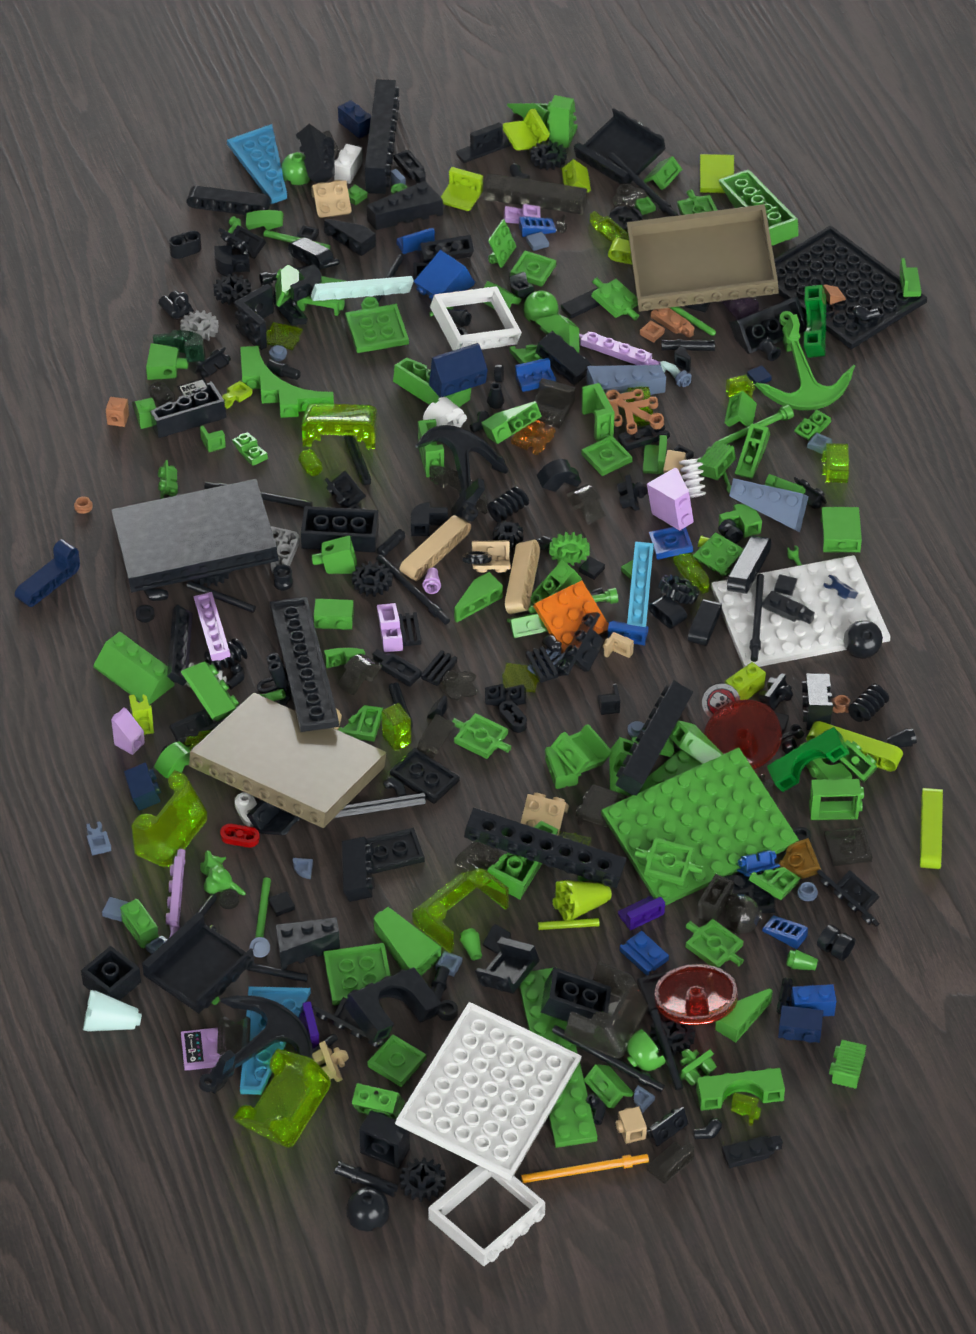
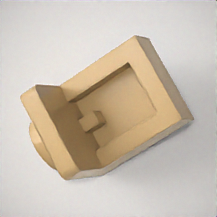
M613 632L610 638H606L603 643L604 656L608 658L612 651L630 658L633 654L634 641Z

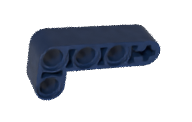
M64 539L59 540L53 548L54 559L17 587L15 597L27 606H35L79 570V551Z

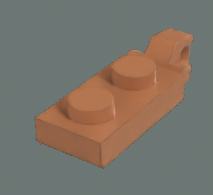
M662 308L651 311V318L673 333H682L688 338L694 335V326L672 309Z

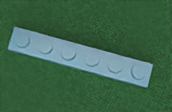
M635 542L628 625L646 627L654 543Z

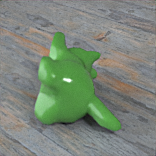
M206 851L205 861L200 864L201 872L207 876L204 890L209 894H215L231 889L239 895H246V892L232 881L230 873L223 867V861L226 857L215 856L210 851Z

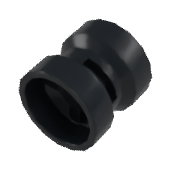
M733 519L724 520L718 527L720 534L735 544L743 537V532L737 527Z
M285 564L276 566L273 570L275 588L281 591L290 589L293 584L291 567Z

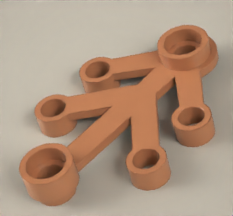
M641 389L621 394L617 390L606 392L605 395L614 410V426H621L623 423L622 416L618 410L619 406L625 410L626 429L629 434H635L638 430L633 414L649 422L650 426L656 430L663 427L664 417L662 414L654 413L651 415L639 409L643 407L656 409L658 407V399L656 397L643 400L644 395ZM632 398L635 400V402L629 403L624 401Z

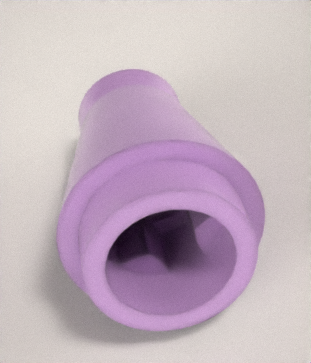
M429 568L423 581V589L429 594H435L441 588L436 568Z

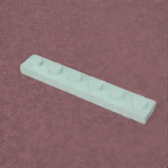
M412 276L315 284L311 297L313 301L404 294L410 292L414 280Z

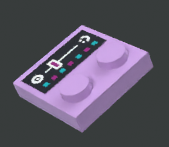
M222 1027L181 1032L185 1071L216 1066L220 1056L225 1053Z

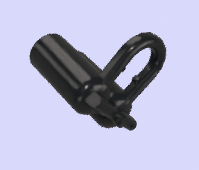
M173 291L169 297L162 296L158 301V304L176 320L194 311L185 292Z
M272 653L266 658L272 677L261 680L257 685V689L260 693H269L277 689H283L287 692L286 689L289 683L285 668L279 655ZM274 681L275 683L274 686H270L269 688H261L262 685H264L265 683Z

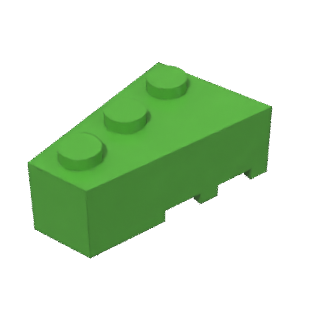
M554 95L552 102L549 101L547 111L550 112L547 119V124H549L548 131L550 132L549 140H551V143L558 142L557 145L562 144L564 148H569L578 128L577 124H574V121H576V116H573V112L575 113L574 99Z

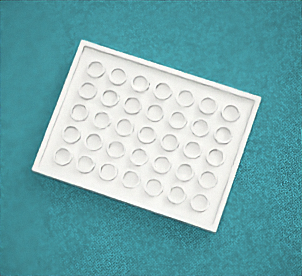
M855 555L759 573L764 575L763 601L771 591H774L779 574L798 578L797 585L792 596L779 594L805 605L808 609L814 611L815 614L813 622L808 624L801 620L793 622L762 607L760 628L761 650L756 662L750 659L751 650L749 646L753 632L757 577L747 594L727 591L728 579L711 583L716 601L722 603L721 613L743 668L751 662L761 667L847 650L843 641L844 633L850 625L861 620L872 621L880 628L883 636L882 643L890 641V634ZM834 575L841 582L846 583L859 593L855 599H844L837 594L838 591L836 589H827L823 584L831 585L832 579L828 576Z
M469 1002L397 1117L395 1124L511 1181L577 1068L582 1056Z

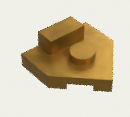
M809 838L791 844L787 848L784 858L779 862L780 867H777H784L801 879L818 874L817 871L821 870Z

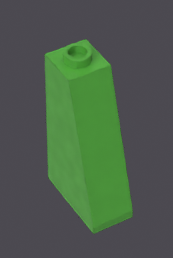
M387 907L375 915L374 931L402 970L414 967L422 976L438 962L441 957V946L391 908Z

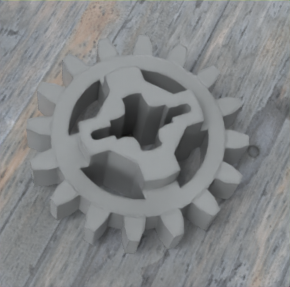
M196 310L195 314L189 312V316L184 315L180 325L183 337L187 336V340L193 339L194 342L197 340L203 342V339L209 341L210 336L215 337V333H218L219 328L216 316H212L211 312L205 314V310L202 313Z

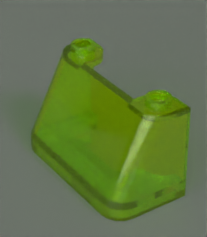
M309 404L305 409L302 421L303 447H312V442L315 439L321 441V434L357 435V442L362 440L366 443V448L375 449L377 409L372 405Z
M176 770L168 778V785L175 793L157 816L141 814L132 823L135 855L163 867H168L174 863L177 850H185L207 821V810L187 776Z
M277 1048L270 1060V1069L275 1074L274 1078L254 1108L250 1105H243L238 1109L233 1118L238 1124L281 1146L292 1147L328 1092L331 1081L329 1076L312 1058Z

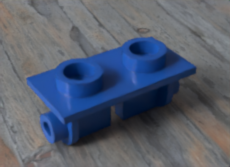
M767 850L758 853V860L756 854L742 856L738 860V865L741 868L736 871L744 874V876H750L753 872L773 870V868L780 867V864L774 862V859L777 857L775 851Z

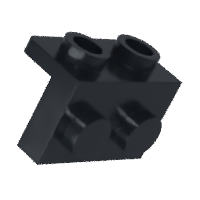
M343 471L332 482L328 478L324 479L328 484L327 490L332 496L334 494L337 495L335 499L341 507L345 505L349 508L355 503L358 504L366 497L346 471Z

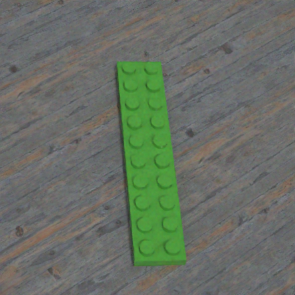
M553 968L531 971L519 986L528 1030L577 1053L576 1045L552 1033L554 1026L557 1025L573 1034L571 1024L540 1013L545 981ZM580 1062L548 1116L555 1148L597 1142V1133L591 1107L586 1102L588 1095Z

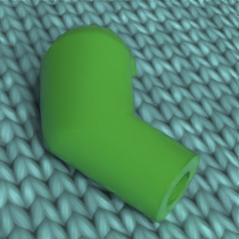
M235 216L230 218L229 224L232 226L228 232L232 234L238 225L241 226L239 218L237 219Z
M283 689L260 694L274 702L286 697Z

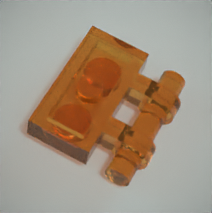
M535 420L516 432L511 438V444L525 450L532 446L534 447L532 453L538 455L539 452L546 448L547 442L554 438L556 430L553 427H550L548 430L544 429L545 423Z

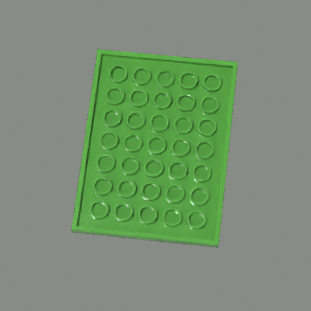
M740 748L734 749L639 792L636 796H630L601 810L603 818L654 899L662 897L665 901V906L713 884L714 877H724L737 873L738 871L736 870L741 868L738 865V860L742 856L756 854L758 860L759 852L771 850L778 854L787 850L791 844L799 841ZM654 838L694 848L691 857L692 864L703 866L701 874L689 871L683 886L645 876L646 859L635 856L636 849L649 851L653 845Z

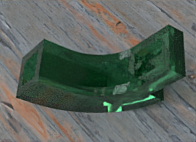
M172 330L171 333L153 335L154 344L178 348L179 352L186 354L187 362L205 361L203 338L198 333L186 330Z

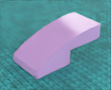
M523 204L522 209L505 206V222L519 224V217L540 218V207Z

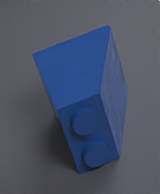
M442 250L436 254L414 280L417 285V291L422 295L427 294L431 301L436 294L466 291L475 284L467 268Z

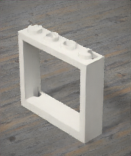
M497 286L436 294L430 305L452 350L479 343L481 349L517 345L522 333ZM491 301L505 329L460 335L446 307Z
M480 1165L429 1207V1220L483 1266L495 1261L501 1251L505 1248H510L515 1239L520 1235H525L530 1226L535 1222L541 1221L545 1215V1201L515 1176L510 1181ZM492 1177L531 1210L488 1247L483 1249L446 1218L445 1215Z

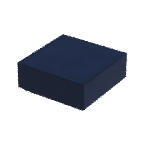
M763 366L747 371V377L754 385L756 383L765 384L772 379V376Z

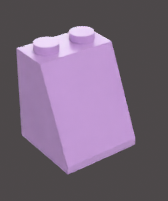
M677 468L647 483L651 512L654 516L678 530L694 522L689 491Z

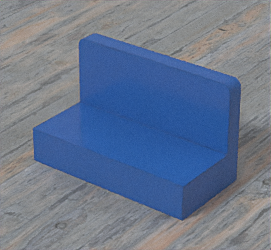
M429 228L397 238V245L403 254L416 251L420 243L435 241L434 228Z
M612 621L608 625V638L615 632L633 640L634 644L645 646L649 627Z

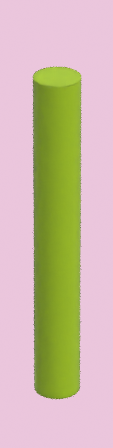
M599 918L538 922V930L599 926Z

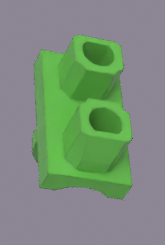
M685 1049L682 1051L683 1059L680 1060V1064L682 1066L688 1065L679 1074L681 1081L685 1078L691 1086H694L697 1083V1078L701 1077L697 1072L699 1067L706 1075H709L717 1068L711 1058L714 1055L711 1050H708L697 1059L696 1057L699 1055L697 1050L692 1052L689 1049Z

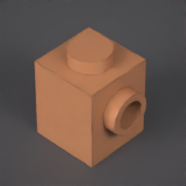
M110 397L106 407L107 425L125 427L129 417L128 399Z

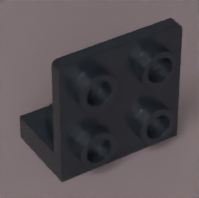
M263 800L247 814V817L254 828L259 831V834L285 835L301 819Z

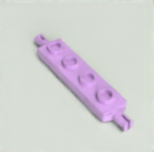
M588 331L586 334H579L580 345L635 365L661 364L660 361L652 359V353L646 352L643 349L615 341L612 338L603 337L594 332Z
M184 849L177 850L174 864L170 865V876L173 877V880H169V893L172 894L167 899V908L170 909V913H166V925H170V937L180 929L183 875L186 862V851Z

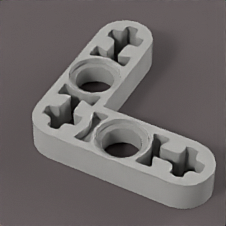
M271 526L272 533L278 535L274 540L279 561L271 563L272 573L274 568L280 565V561L282 564L290 566L299 546V535L297 532ZM282 551L290 552L288 555L280 554Z

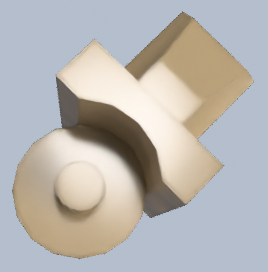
M325 1041L319 1043L321 1049L314 1052L312 1057L317 1066L324 1063L327 1064L317 1070L323 1082L333 1078L336 1082L343 1080L338 1065L340 1068L345 1066L344 1062L348 1060L347 1052L336 1047L333 1049V1053L331 1048L327 1047Z

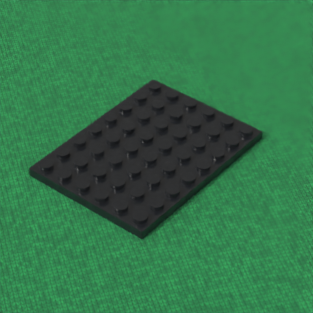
M831 225L774 259L778 279V294L785 299L798 297L805 315H807L805 286L830 285L839 288L846 300L831 305L826 300V331L850 349L855 348L927 303L928 297L922 293L921 296L903 297L900 276ZM860 305L869 311L878 309L880 316L863 321L853 314V308Z

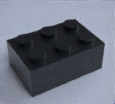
M554 967L545 981L540 1013L599 1032L608 1018L612 987Z

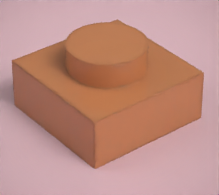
M653 321L648 322L640 329V335L653 343L665 333V328Z

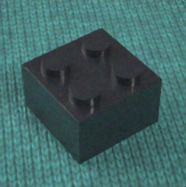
M109 946L81 970L82 982L90 991L96 990L119 1001L141 983L140 968L112 946Z
M371 1110L359 1129L360 1153L399 1169L410 1150V1131L396 1125V1120L384 1113Z

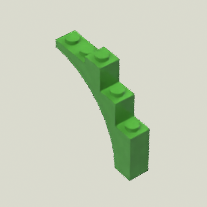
M258 346L241 347L242 382L251 389L261 388L262 404L280 403L281 418L299 417L298 412L334 410L333 392H318L293 386L278 378L267 368L260 356Z

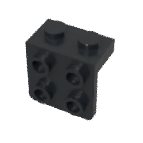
M239 225L232 234L222 228L218 229V232L221 234L220 238L227 242V246L232 245V250L238 249L242 255L249 254L254 259L266 244L263 238Z

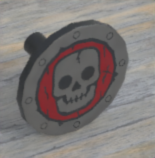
M716 683L710 686L704 692L702 698V707L705 713L711 719L717 721H726L734 717L741 705L737 690L725 683Z

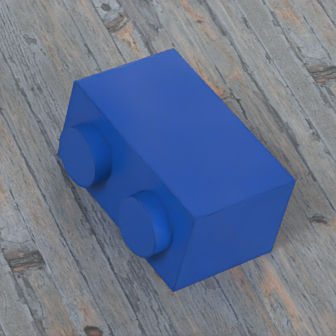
M834 984L792 987L791 1006L823 1010V1016H834L836 1007Z

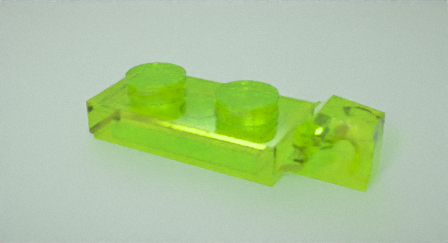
M596 211L590 213L589 221L592 223V226L611 243L617 238L629 240L628 233L608 216L602 217Z
M686 553L675 556L673 562L684 578L688 579L692 586H697L702 594L709 592L708 575L693 557V554Z

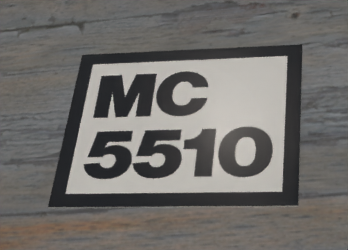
M202 378L177 387L182 395L188 396L193 394V390L197 388L203 389L207 387V383Z

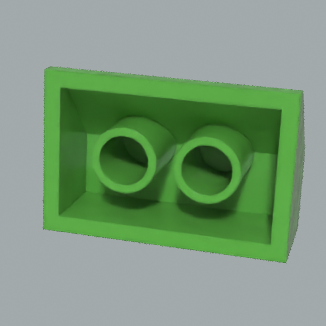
M204 661L181 671L213 720L218 722L227 718L238 707V700L234 695L230 696L227 691L229 689L228 685L223 679L220 680L217 674L219 672L213 664L210 665Z

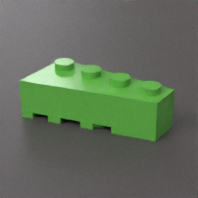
M543 821L534 826V828L555 835L558 834L559 830ZM507 853L502 855L496 864L488 868L485 882L521 900L542 863Z

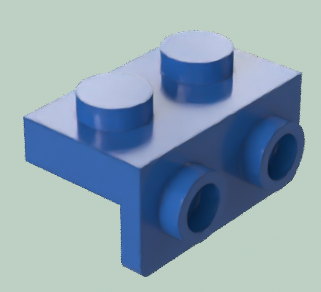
M549 358L515 366L516 381L522 392L556 385V378L551 370Z

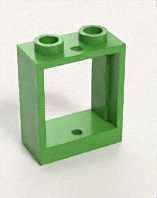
M859 779L811 780L809 799L810 820L858 819L859 811H862V799H864V787H860ZM852 796V801H821V797Z
M357 1083L352 1105L359 1113L368 1115L373 1110L384 1113L396 1120L403 1109L405 1101L398 1092Z

